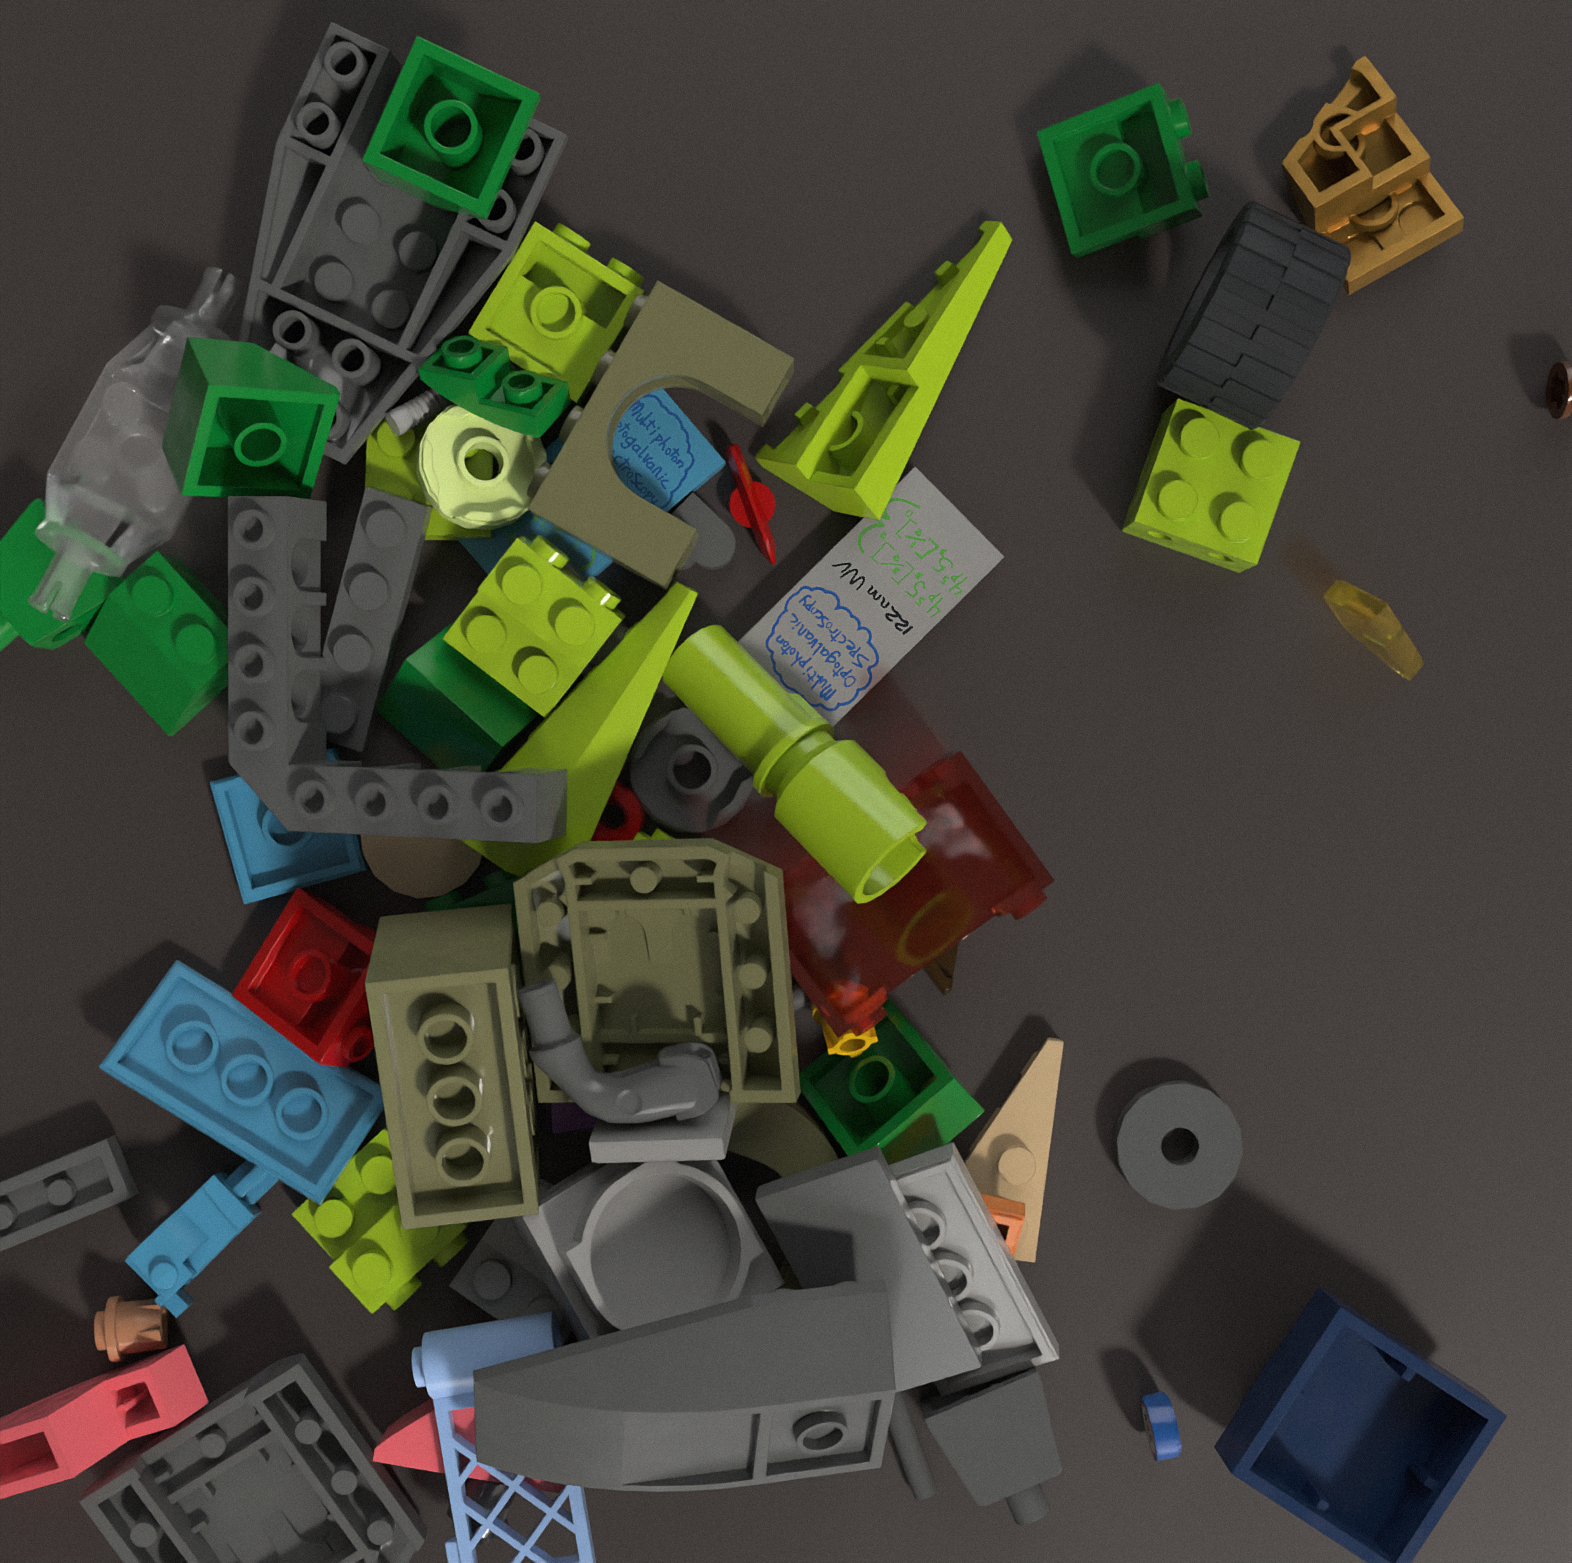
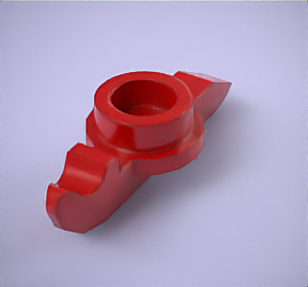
M736 443L729 445L725 448V452L736 484V489L732 492L729 501L730 513L741 526L752 529L762 554L770 564H775V541L768 524L774 515L776 507L774 495L763 483L752 480L739 445Z

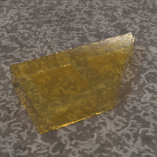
M1343 580L1335 581L1323 598L1344 629L1403 678L1411 681L1424 663L1422 662L1421 655L1387 602Z

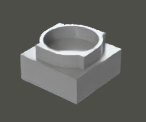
M717 1160L623 1163L591 1162L539 1194V1214L509 1217L578 1342L750 1295L767 1294L785 1284L783 1277Z

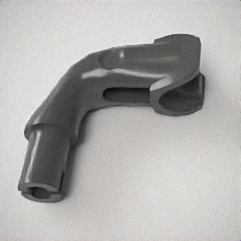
M556 979L542 980L518 990L517 994L534 1043V1047L529 1050L531 1059L540 1070L551 1078L587 1114L609 1123H645L676 1116L677 1120L680 1121L704 1114L717 1103L723 1079L715 1053L710 1045L698 1042H683L662 1049L658 1054V1060L620 1072L604 1073L596 1071L588 1060L580 1034L572 1033Z

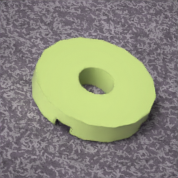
M454 404L443 410L428 425L417 448L416 475L426 500L443 518L466 529L494 530L515 523L528 511L533 498L527 496V490L539 467L545 461L547 462V454L540 438L498 426ZM474 449H485L491 452L499 464L498 476L487 481L476 479L466 469L465 455Z

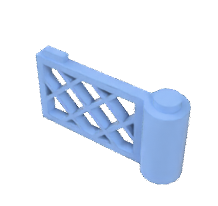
M555 1311L425 1332L422 1338V1346L414 1347L412 1350V1371L415 1384L418 1388L426 1386L428 1394L434 1403L456 1537L447 1538L445 1541L448 1563H478L475 1546L487 1529L518 1550L509 1563H521L525 1556L534 1561L529 1563H596L584 1487L564 1485L552 1501L524 1481L525 1476L502 1471L477 1462L475 1445L456 1432L452 1410L474 1407L473 1370L562 1347V1335ZM460 1453L470 1459L463 1470ZM476 1465H479L507 1485L490 1511H487L466 1495L464 1482ZM514 1491L545 1512L527 1538L497 1518V1515ZM568 1495L571 1513L561 1507ZM470 1517L480 1523L474 1534ZM553 1518L575 1534L578 1554L554 1558L534 1543Z

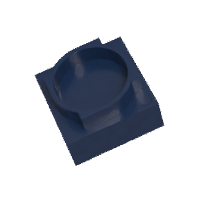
M1318 1287L1277 1351L1267 1362L1240 1403L1241 1406L1214 1445V1448L1232 1475L1366 1563H1411L1507 1416L1478 1390L1321 1287Z

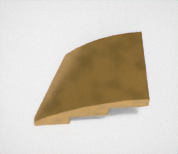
M1366 56L1356 61L1351 68L1350 78L1331 104L1325 103L1314 118L1311 131L1297 141L1282 162L1283 173L1307 226L1348 246L1350 249L1351 262L1342 285L1348 295L1463 231L1464 223L1463 215L1429 172V154L1396 112L1397 96Z

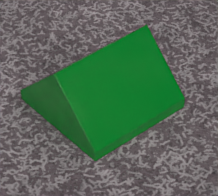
M454 621L404 661L380 701L377 712L440 769L470 765L481 766V772H492L542 716L442 639L455 623Z

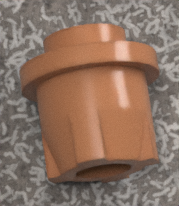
M122 1296L109 1297L105 1311H97L95 1315L94 1337L98 1351L107 1350L111 1362H120L125 1360L127 1354L167 1348L169 1342L168 1309L164 1305L160 1307L154 1301L155 1299L124 1301Z

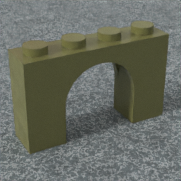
M657 280L649 296L639 294L633 301L623 323L624 328L629 330L617 352L608 349L600 359L591 378V384L597 386L585 409L577 405L568 415L559 434V440L565 442L553 465L545 461L539 467L528 487L527 496L533 498L528 510L536 518L668 592V588L676 581L700 536L697 529L642 499L629 490L619 479L613 460V442L621 419L628 409L642 397L657 390L677 387L701 392L763 427L793 376L795 367L794 358Z

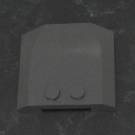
M304 1353L279 1359L190 1415L176 1426L171 1427L120 1459L86 1488L79 1500L80 1505L123 1563H408L415 1551L418 1552L423 1545L427 1532L426 1525L382 1463L373 1461V1450Z

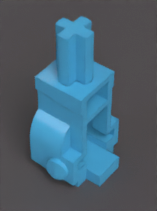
M247 1160L240 1164L229 1176L224 1171L214 1174L177 1211L148 1236L128 1256L125 1262L159 1295L154 1301L160 1307L164 1305L177 1318L195 1301L184 1288L262 1212L255 1203L279 1180Z

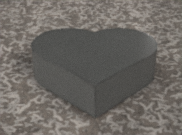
M692 492L672 513V516L697 529L700 536L682 570L689 569L694 564L708 570L721 569L729 564L735 555L736 541L734 533L719 516Z

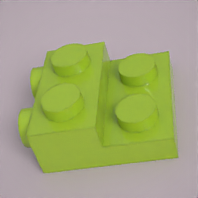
M535 221L468 334L479 341L508 347L510 361L524 370L536 372L541 376L568 381L570 399L581 405L593 386L591 378L600 359L608 349L617 352L629 330L624 328V319L639 294L647 295L644 290L639 288L645 278L613 257L607 267L590 257L586 252L591 244L568 227L558 223L553 232Z
M523 535L517 537L477 589L478 593L442 639L546 718L626 615L616 608L621 598L608 586L591 575L584 583L567 570L564 565L569 560V557L557 546L541 535H537L533 542Z
M387 1126L349 1161L321 1205L308 1198L292 1213L293 1217L334 1260L329 1268L371 1314L385 1302L395 1311L423 1284L415 1275L432 1259L440 1267L444 1266L469 1242V1239L462 1231L470 1222L403 1230Z

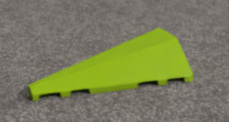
M674 581L668 588L665 596L640 622H636L626 632L624 639L600 665L593 667L529 735L528 741L501 770L497 769L496 772L526 768L567 769L566 835L539 843L459 840L505 871L519 877L576 844L591 840L698 593L694 589Z

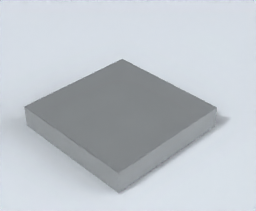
M719 1092V1099L711 1109L697 1117L678 1121L676 1116L645 1123H609L597 1118L589 1140L591 1160L596 1163L723 1160L726 1157L738 1103H730L729 1092Z

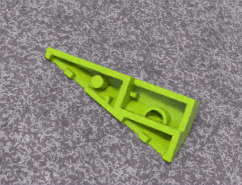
M985 221L978 228L981 239L955 266L946 260L934 272L938 284L915 307L905 302L838 370L841 380L816 408L806 402L794 414L799 425L775 449L765 444L758 451L754 458L764 469L834 512L880 521L1013 240L1002 222Z

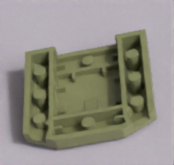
M714 838L582 841L522 874L513 882L524 984L527 986L546 979H556L572 1033L580 1034L588 1060L596 1071L612 1073L628 1070L658 1060V1054L662 1049L683 1042H698L710 1045L713 1049L723 1079L719 1092H729L730 1103L797 1102L801 1090L783 869ZM531 1037V1044H532V1047H534V1043H533V1040H532V1037ZM534 1064L538 1103H575L551 1078Z

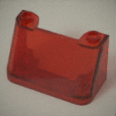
M961 750L946 754L897 789L909 799L917 812L927 821L924 828L915 833L918 842L927 852L898 883L882 895L867 903L857 904L810 854H807L783 872L791 974L838 1038L850 1029L857 1037L874 1027L887 1015L882 1004L890 997L889 992L994 916L1001 917L1010 912L1015 920H1019L1039 907L1048 898L1043 889L1055 880Z

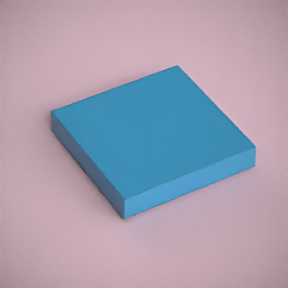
M337 748L326 750V760H340ZM239 774L210 782L244 904L295 891L298 887L306 888L371 869L362 853L361 834L288 831Z

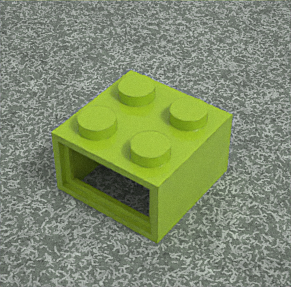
M1177 398L1162 413L1121 531L1238 573L1257 565L1300 441L1261 427L1250 430L1207 408Z

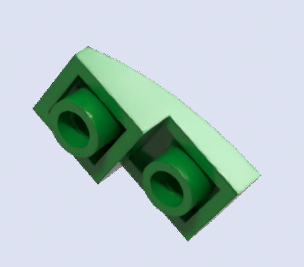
M452 335L418 368L420 380L454 404L498 426L536 438H540L571 404L568 381L541 376L533 371L511 369L508 347L479 341L472 336Z

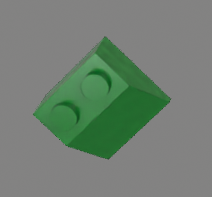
M417 36L362 161L378 180L438 208L487 220L540 102L541 95Z
M187 337L161 447L180 494L183 496L226 498L228 496H289L310 499L340 398L337 387L255 343Z
M157 550L109 593L84 644L168 736H174L228 687V610L181 559Z
M887 998L886 1001H883L871 1012L878 1042L872 1043L862 1052L861 1056L854 1058L837 1053L829 1055L826 1050L799 1074L801 1092L848 1156L879 1146L888 1165L946 1145L984 1112V1109L903 1013Z

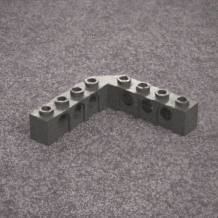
M228 496V762L288 831L525 843H539L565 836L567 821V769L526 768L504 772H481V766L470 765L449 769H421V764L419 763L383 767H361V761L326 760V722L321 721L320 703L321 670H326V657H321V606H326V593L321 592V541H327V502L289 496Z

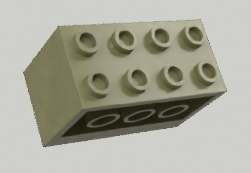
M512 903L380 917L365 987L403 1230L539 1214L541 1132L532 1059L529 1053L530 1043L527 1021L517 994L518 990L523 988Z

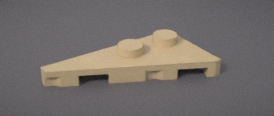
M1048 1037L1040 1050L1033 1053L1021 1071V1078L1000 1108L997 1107L969 1148V1155L964 1161L980 1193L1025 1203V1219L1014 1254V1259L1019 1261L1035 1262L1064 1044L1058 1038Z

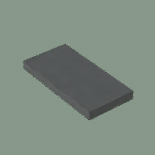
M879 1146L758 1186L755 1200L802 1289L834 1286L844 1281H856L859 1283L878 1280L885 1281L889 1304L896 1385L895 1393L982 1367V1351Z

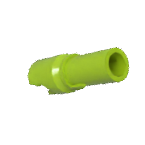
M710 625L700 629L676 649L664 670L663 682L754 775L752 786L762 797L774 796L776 798L774 817L857 904L867 903L882 895L898 883L917 864L927 850L918 842L915 833L921 831L927 824V821L917 812L909 799L891 784L886 776V771L855 740L835 741L833 739L834 729L832 725L800 694L787 693L721 625Z

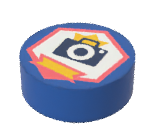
M1162 1391L1140 1396L1144 1427L1155 1461L1179 1457V1453L1182 1451L1180 1434L1168 1395Z

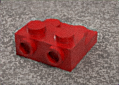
M298 887L233 991L232 996L319 1065L348 1068L351 1062L355 1063L362 1060L374 1047L365 981L376 931L370 926L355 923L312 890Z

